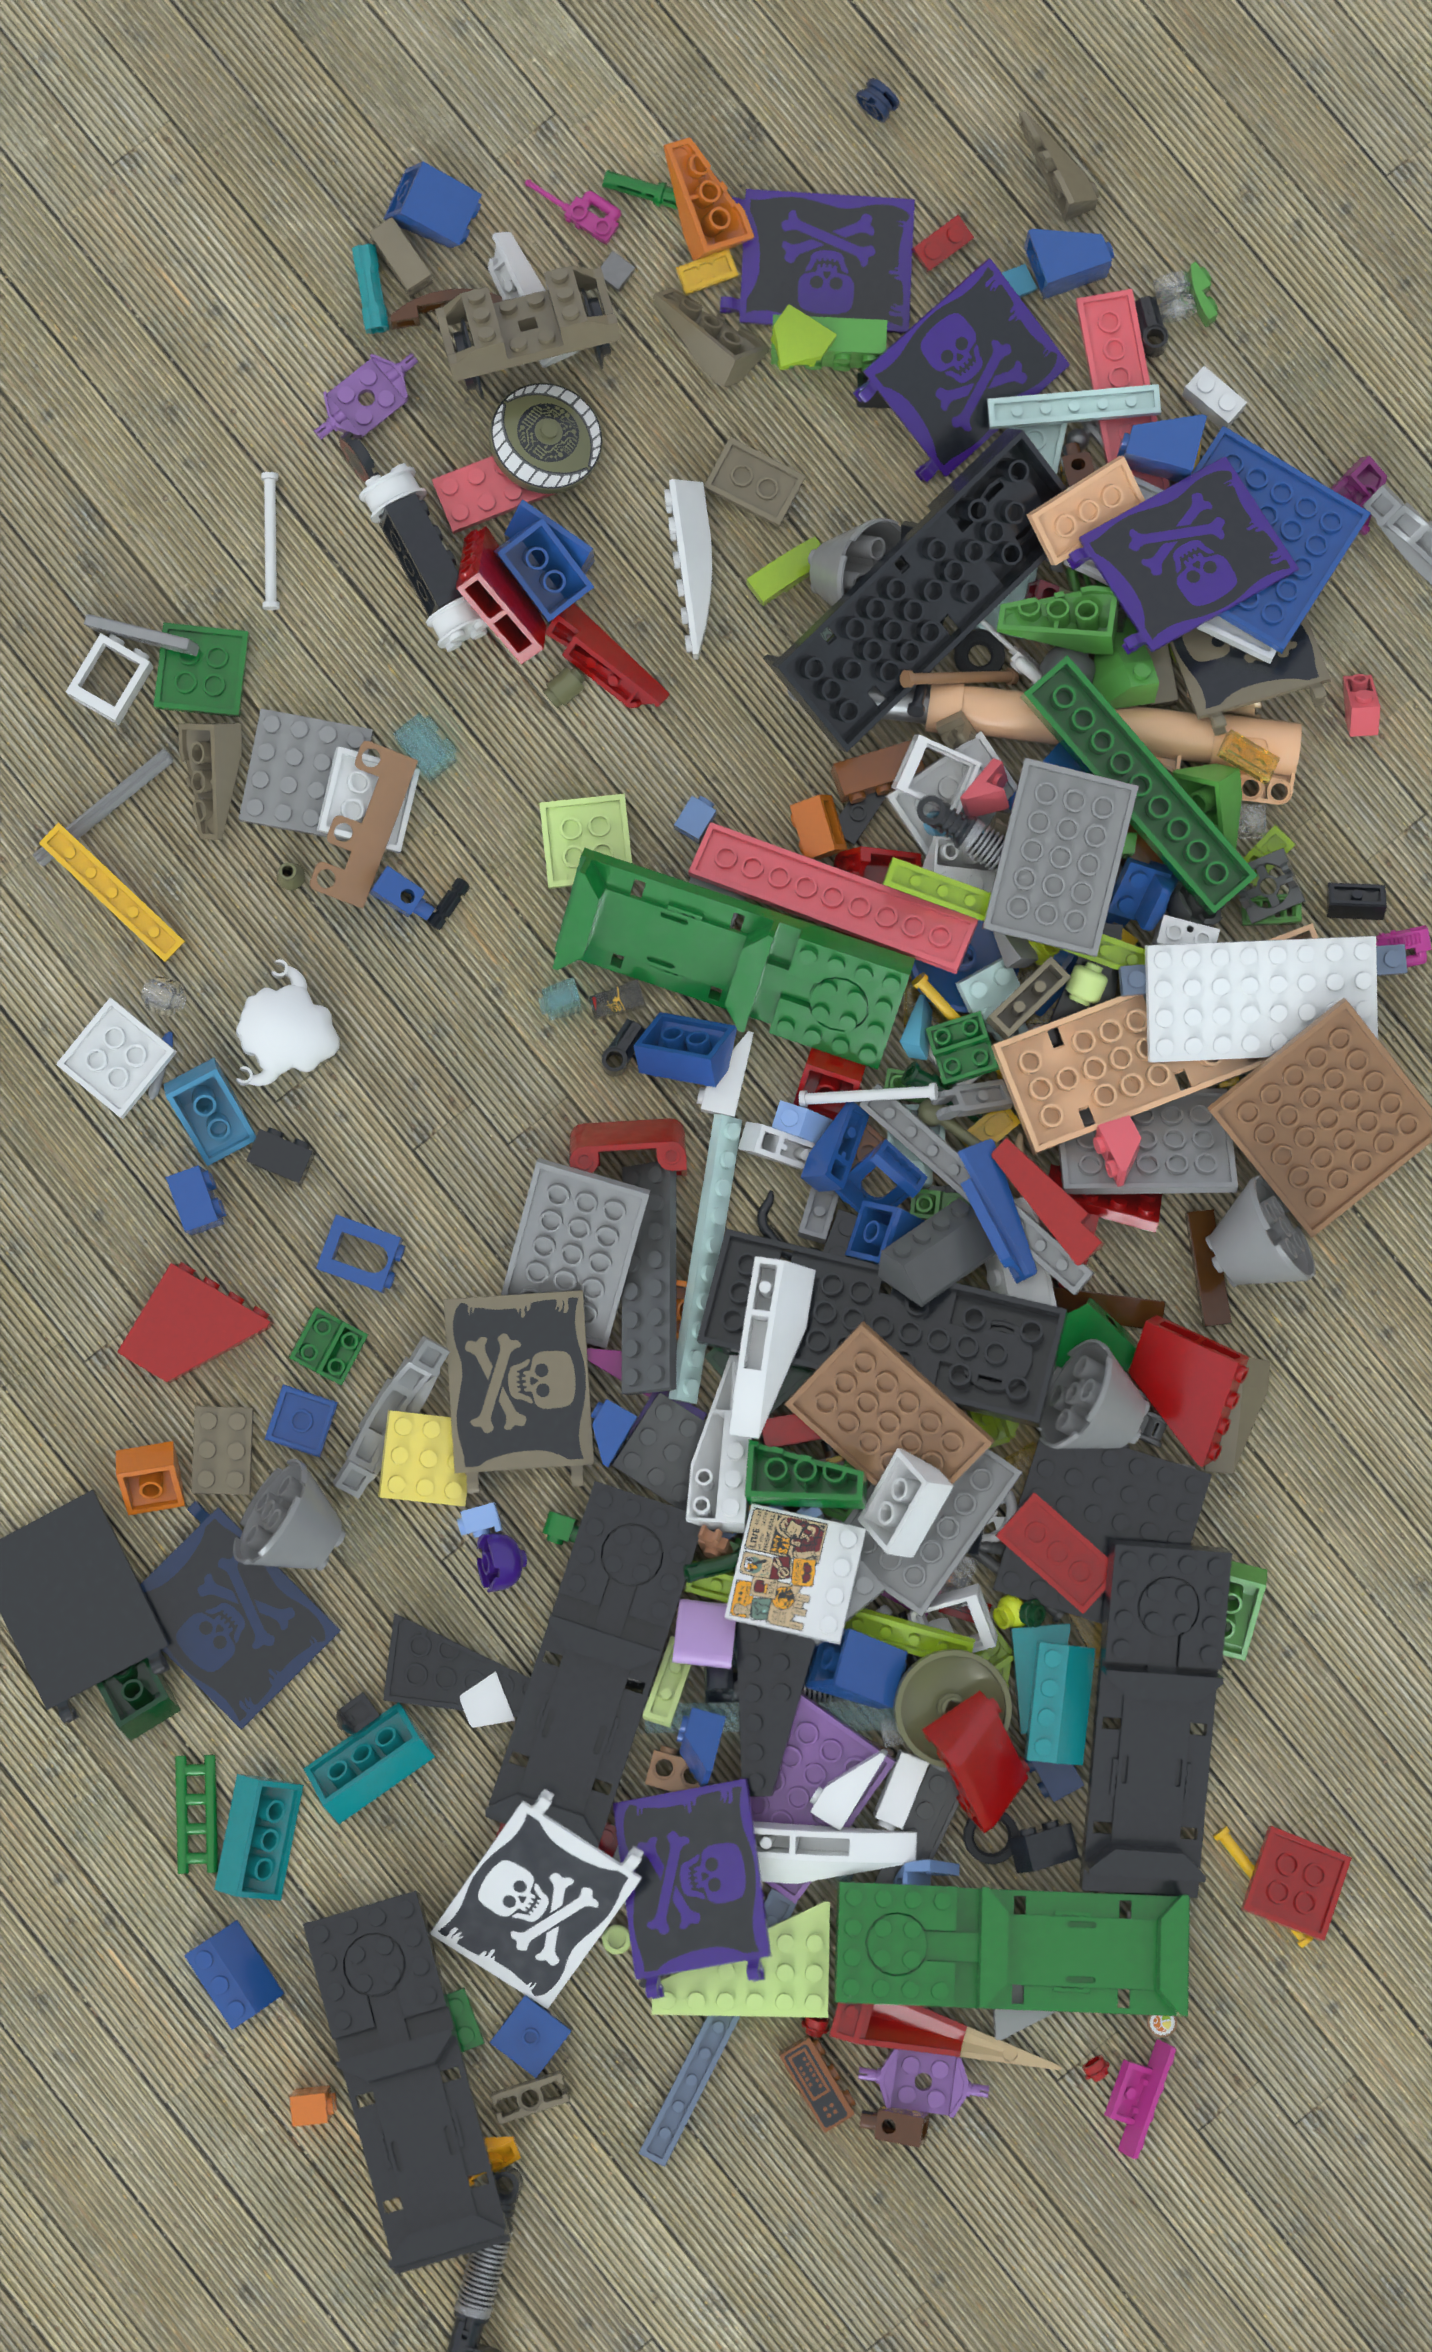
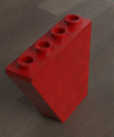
M485 526L479 531L475 529L464 538L456 589L522 665L544 649L547 625L539 611L494 553V550L499 545L488 527Z
M182 1262L178 1266L170 1263L117 1353L165 1382L171 1383L270 1329L273 1325L271 1321L267 1320L270 1314L257 1306H254L253 1310L242 1305L245 1299L231 1291L228 1295H225L218 1290L220 1284L206 1276L203 1281L193 1276L196 1270Z
M1156 1315L1145 1321L1128 1373L1197 1465L1204 1467L1218 1459L1222 1450V1445H1219L1222 1435L1224 1436L1227 1433L1231 1424V1420L1228 1419L1231 1409L1233 1410L1236 1407L1240 1398V1394L1237 1393L1240 1383L1242 1384L1245 1381L1249 1372V1368L1246 1367L1249 1357Z

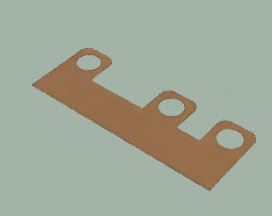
M364 741L361 744L355 759V766L362 771L379 777L362 823L341 815L334 817L327 834V840L333 845L351 851L345 870L326 862L317 863L310 880V887L313 890L362 909L364 908L418 760L370 741ZM375 749L379 752L380 762L377 766L367 767L363 763L362 755L364 751ZM346 823L351 826L353 833L348 841L341 842L336 839L334 830L338 824ZM324 869L331 870L335 875V882L329 888H323L317 882L319 872Z

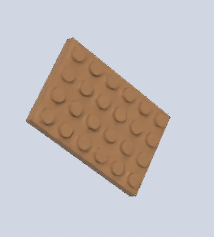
M864 1321L859 1324L784 1404L856 1470L863 1471L867 1480L875 1487L897 1448H901L938 1468L950 1483L953 1484L994 1442V1439Z

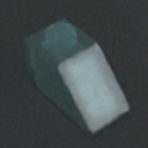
M574 977L542 989L543 997L538 998L542 1015L548 1014L550 1021L583 1012Z

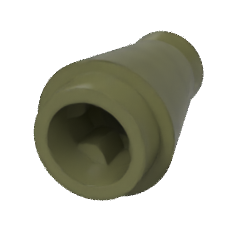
M295 862L284 863L277 871V881L286 890H296L304 883V869ZM293 870L291 876H284L285 871Z

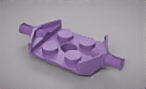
M410 353L401 362L395 364L371 354V359L328 393L324 391L328 418L326 419L327 421L313 430L318 438L322 440L334 430L335 432L340 431L342 433L352 432L353 438L361 439L408 402L404 377L406 376L405 372L418 363L414 355ZM363 393H372L375 396V400L371 405L363 406L359 403V398Z

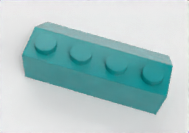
M1037 1641L1024 1756L1026 1760L1083 1765L1096 1648Z
M398 1702L360 1731L352 1734L306 1766L304 1771L323 1807L340 1824L435 1758V1755L404 1707Z
M237 1774L214 1890L235 1897L281 1901L304 1785L261 1776Z

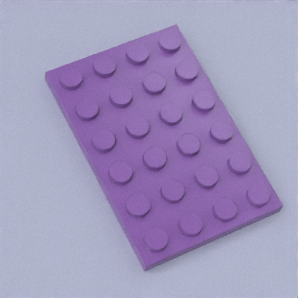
M802 1693L773 1796L750 1797L753 1821L831 1826L810 1812L814 1806L810 1800L817 1788L821 1787L824 1789L829 1781L881 1749ZM888 1754L886 1755L843 1827L850 1828L897 1760ZM812 1881L799 1884L766 1883L796 1904Z

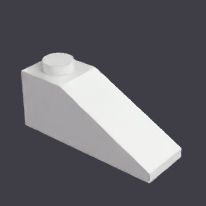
M748 1031L732 1051L729 1069L716 1087H700L697 1104L702 1105L701 1112L723 1114L735 1118L754 1032Z
M746 1122L738 1149L803 1170L809 1152L816 1143L764 1124Z
M883 1748L829 1781L824 1789L818 1787L810 1800L814 1804L810 1812L840 1831L889 1751Z

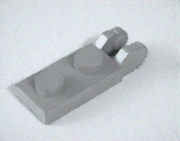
M1004 1079L952 1087L949 1090L939 1091L938 1099L931 1101L934 1106L943 1105L950 1101L954 1104L937 1110L936 1116L940 1121L951 1120L956 1116L965 1117L1011 1109L1013 1105Z

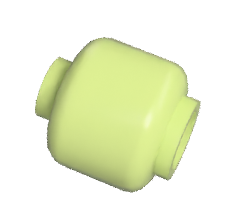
M1087 961L1086 966L1076 965L1065 987L1070 993L1069 998L1086 1006H1089L1090 1003L1099 1002L1108 983V978L1101 973L1103 967Z

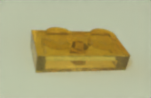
M1232 729L1226 734L1217 753L1218 757L1265 785L1271 780L1280 760L1276 755Z

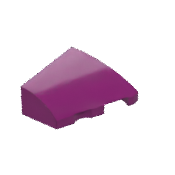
M1370 455L1360 457L1330 489L1364 508L1363 505L1386 483L1388 476ZM1371 514L1359 532L1362 535H1366L1370 531L1371 527H1368Z

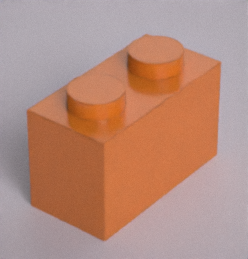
M819 794L790 805L792 812L791 822L797 829L800 839L799 849L803 856L814 860H821L848 850L832 795Z
M330 2085L295 2089L289 2097L292 2127L328 2123L337 2110L336 2092L331 2093Z

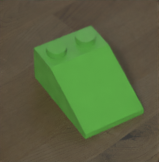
M1231 1561L1224 1656L1243 1661L1246 1660L1267 1585V1569Z

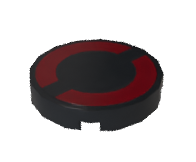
M346 432L339 436V443L345 457L363 482L379 475V472L373 473L374 461L362 442L357 438L352 440L353 433Z

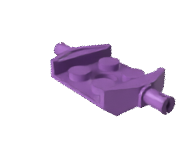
M892 2049L881 2068L876 2070L859 2067L858 2080L876 2081L880 2086L886 2108L889 2109L893 2107L948 2115L954 2118L967 2096L988 2098L989 2085L971 2084V2081L967 2079L961 2057ZM920 2073H926L931 2077V2084L926 2089H920L915 2085V2078Z

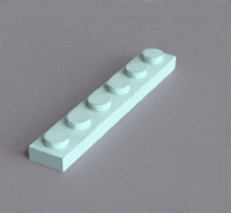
M1159 384L991 398L987 400L990 429L1161 414Z

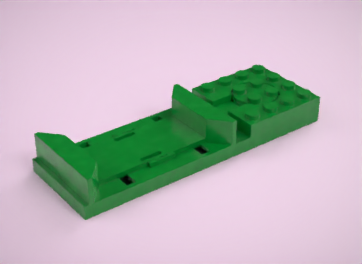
M584 848L554 951L557 953L552 968L559 970L577 960H581L727 1009L740 1032L744 1033L751 1017L771 1024L770 1034L878 1070L915 958ZM635 879L645 882L642 897L631 894ZM734 912L745 916L741 931L730 928ZM613 953L624 956V959L613 957ZM711 986L722 989V993L711 990Z
M839 1882L837 1884L834 2003L1188 2017L1189 1895L1154 1896L990 1889L989 1887L957 1888L954 1886ZM1014 1897H1026L1025 1915L1014 1914ZM1120 1901H1131V1919L1119 1918ZM1012 1985H1024L1023 2004H1012ZM1118 1989H1129V2008H1118Z

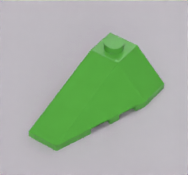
M1090 585L1080 587L1081 591L1064 594V591L1054 593L1053 597L1043 599L1033 597L1000 605L997 632L1083 653L1114 655L1119 601L1110 587Z
M1123 608L1118 609L1114 655L1095 654L1094 656L1096 670L1092 684L1114 709L1155 703L1159 687L1154 664L1145 645L1129 655L1126 654L1122 647V644L1125 643L1123 640L1126 637L1138 633Z
M1216 763L1174 770L1173 778L1236 849L1242 801L1240 769Z

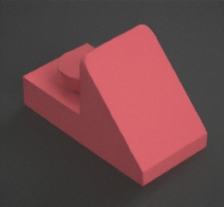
M993 758L960 797L965 816L978 817L1009 808L1008 799L1003 789L1008 779L1002 761Z

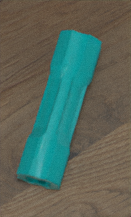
M357 245L352 248L358 277L365 331L367 334L384 333L390 329L383 299L376 245Z

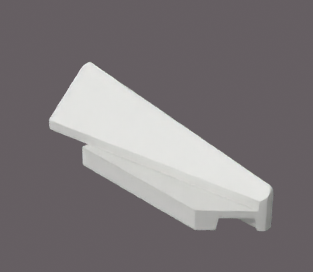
M510 232L494 233L492 239L496 244L495 255L489 259L488 270L502 300L545 291ZM579 351L540 360L542 368L548 367Z

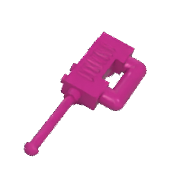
M531 179L525 181L526 187L529 186L561 207L565 212L564 218L567 223H573L575 228H581L601 243L607 245L618 230L619 223H617V220L621 216V210L593 191L585 192L581 199L576 196L572 204L569 205L531 182ZM592 204L603 211L607 216L599 218L589 211L590 205Z
M1426 925L1401 931L1392 930L1386 934L1379 933L1376 936V946L1405 944V950L1413 948L1415 954L1406 956L1407 967L1425 964L1427 962L1426 951L1432 950L1429 930Z

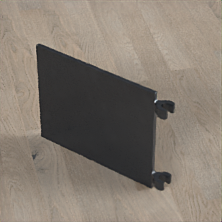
M95 1490L83 1494L0 1539V1614L46 1710L57 1706L62 1722L70 1723L79 1718L70 1699L146 1658L149 1659L151 1669L155 1675H160L170 1670L168 1662L161 1654V1650L170 1645Z

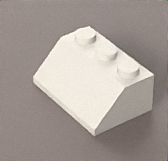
M897 1448L870 1496L866 1509H863L858 1521L886 1554L913 1558L951 1492L953 1485L938 1468L901 1448Z

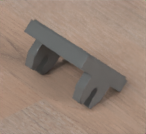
M1284 848L1248 863L1253 870H1257L1260 879L1256 887L1246 891L1245 886L1237 894L1240 896L1239 901L1243 908L1246 909L1251 924L1306 902ZM1269 864L1279 867L1284 875L1277 878L1268 875L1265 865ZM1267 878H1271L1276 882V890L1269 895L1264 894L1260 888L1262 881ZM1288 883V895L1280 903L1277 896L1280 886ZM1261 895L1269 899L1272 907H1260L1250 899Z

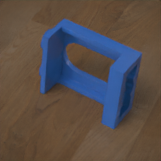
M885 1138L850 1170L844 1189L834 1191L845 1203H848L859 1213L863 1200L897 1207L909 1196L911 1198L916 1196L928 1177ZM875 1167H878L897 1184L895 1188L883 1197L871 1196L863 1189V1178Z
M336 1214L316 1269L384 1294L385 1288L391 1289L396 1275V1273L392 1272L395 1261H401L406 1246L402 1245L403 1239L401 1237ZM344 1233L383 1247L388 1256L385 1268L380 1272L372 1273L336 1261L335 1258Z

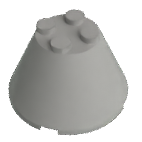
M886 518L872 519L823 542L817 549H813L808 557L812 592L820 595L832 607L901 540L899 522ZM901 557L894 562L899 570L906 564Z
M1262 1176L1250 1179L1213 1232L1206 1237L1209 1248L1215 1254V1257L1212 1258L1214 1267L1219 1273H1226L1227 1279L1233 1287L1249 1284L1308 1281L1316 1274L1314 1259L1300 1226L1293 1227L1286 1214L1289 1212L1288 1208Z
M1096 1339L1081 1342L1067 1353L1071 1358L1062 1368L1057 1366L1054 1370L1040 1428L1036 1427V1429L1041 1431L1042 1435L1039 1440L1044 1445L1053 1449L1121 1448L1128 1443H1136L1141 1435L1140 1426L1149 1410L1150 1403L1144 1400L1106 1344Z
M290 1459L287 1461L289 1466L283 1470L280 1468L275 1469L252 1498L240 1521V1525L244 1526L240 1539L237 1537L234 1539L233 1554L237 1561L245 1565L311 1570L316 1568L321 1571L326 1567L333 1548L338 1547L343 1542L346 1533L341 1530V1519L306 1465L298 1459Z

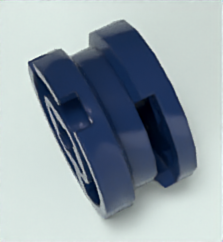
M870 78L866 83L867 87L864 90H860L855 98L866 113L877 121L884 123L890 117V112L895 111L900 106V102L884 83L878 79Z

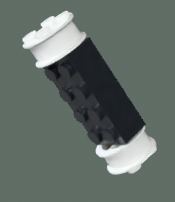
M402 463L382 477L376 475L365 482L367 487L359 494V499L361 502H366L372 512L370 516L371 522L380 523L385 537L429 617L426 621L427 626L433 627L440 639L437 643L438 647L446 648L447 652L459 648L463 644L462 642L469 638L476 640L487 634L486 628L488 625L456 589L458 571L455 567L456 559L451 550L446 551L442 543L443 536L439 527L432 525L428 517L430 512L423 500L427 495V491L425 488H420L416 482L414 467H407L405 463Z

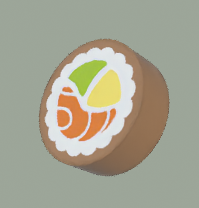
M1148 2015L1147 2026L1155 2036L1167 2037L1175 2031L1177 2019L1176 2016Z

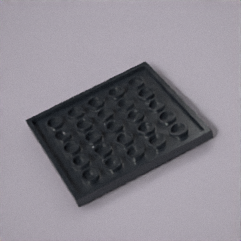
M1038 1439L1017 1510L1035 1492L1107 1557L1110 1539L1190 1545L1212 1474L1126 1447L1053 1449L1044 1445ZM1005 1546L993 1590L1028 1601L1037 1599L1044 1606L1102 1624L1105 1591L1082 1614L1010 1548Z

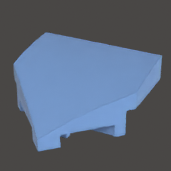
M918 1860L905 1863L896 1874L894 1884L931 1886V1876H959L960 1864L937 1860Z

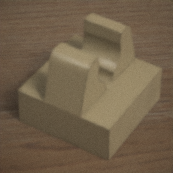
M962 711L940 720L936 724V729L941 735L943 742L950 749L976 738L975 729Z

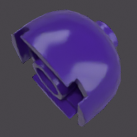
M502 1533L482 1534L477 1542V1549H482V1559L477 1558L478 1573L482 1586L484 1588L489 1587L487 1592L509 1589L518 1582L522 1575L523 1567L527 1565L526 1553L524 1550H520L518 1543L510 1536Z

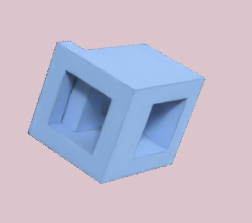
M495 1502L460 1511L462 1518L457 1519L461 1536L473 1533L474 1538H477L482 1534L491 1533L490 1528L495 1527L496 1532L503 1531Z

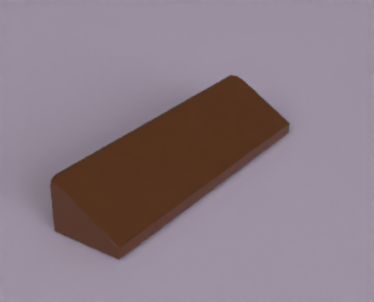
M1214 1209L1185 1213L1202 1325L1203 1327L1230 1324L1232 1321L1224 1272L1219 1273L1214 1267L1212 1258L1215 1257V1254L1206 1242V1237L1216 1228Z
M1053 1287L1057 1307L1067 1309V1313L1087 1304L1088 1299L1092 1298L1121 1326L1143 1329L1146 1320L1156 1315L1160 1317L1164 1315L1165 1301L1081 1290L1077 1295H1073L1066 1288ZM1108 1316L1110 1323L1112 1325H1116L1114 1321Z

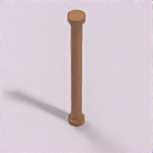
M1007 668L1005 671L913 673L911 670H904L900 675V683L904 688H911L913 685L1005 682L1007 685H1015L1019 680V673L1014 668Z

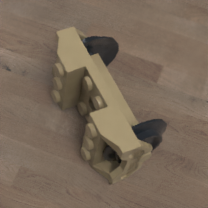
M571 265L544 272L548 290L506 299L497 303L492 302L489 287L473 289L460 293L444 307L435 309L453 381L465 380L467 391L476 390L481 400H483L484 395L479 378L480 375L590 347L594 348L599 368L602 370L604 357L611 355L610 342L621 340L601 267L589 269ZM597 289L600 303L597 297L589 298L585 291ZM466 321L468 322L474 346H471L467 327L465 324ZM461 323L460 331L453 333L457 353H455L448 326Z

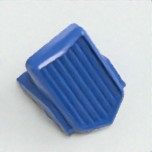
M1128 857L1114 885L1108 912L1135 920L1141 929L1152 931L1165 914L1170 896L1179 880L1165 864L1152 860L1148 864Z

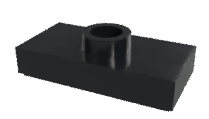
M874 792L866 795L867 798L861 802L850 804L849 801L838 817L844 839L855 846L886 799L885 796H878Z

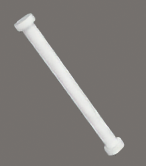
M264 472L261 474V480L264 481L265 602L262 603L264 610L280 609V603L277 602L276 481H278V473Z
M930 1083L929 1086L817 1093H808L806 1090H802L799 1092L800 1107L807 1108L810 1104L930 1098L932 1101L938 1099L937 1083Z

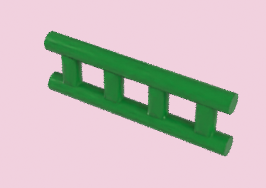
M216 1754L204 1755V1764H187L186 1755L175 1756L178 1874H188L189 1864H207V1873H217ZM187 1776H205V1793L187 1794ZM188 1805H205L206 1823H188ZM206 1834V1852L189 1853L188 1835Z

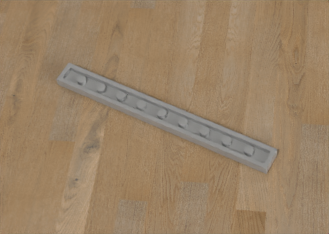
M877 1083L873 1089L885 1088L881 1084ZM899 1100L863 1101L860 1103L859 1106L969 1202L960 1183L971 1177L955 1149ZM1015 1203L1033 1259L1073 1295H1077L1095 1272L1084 1263L1079 1266L1076 1265L1056 1238Z

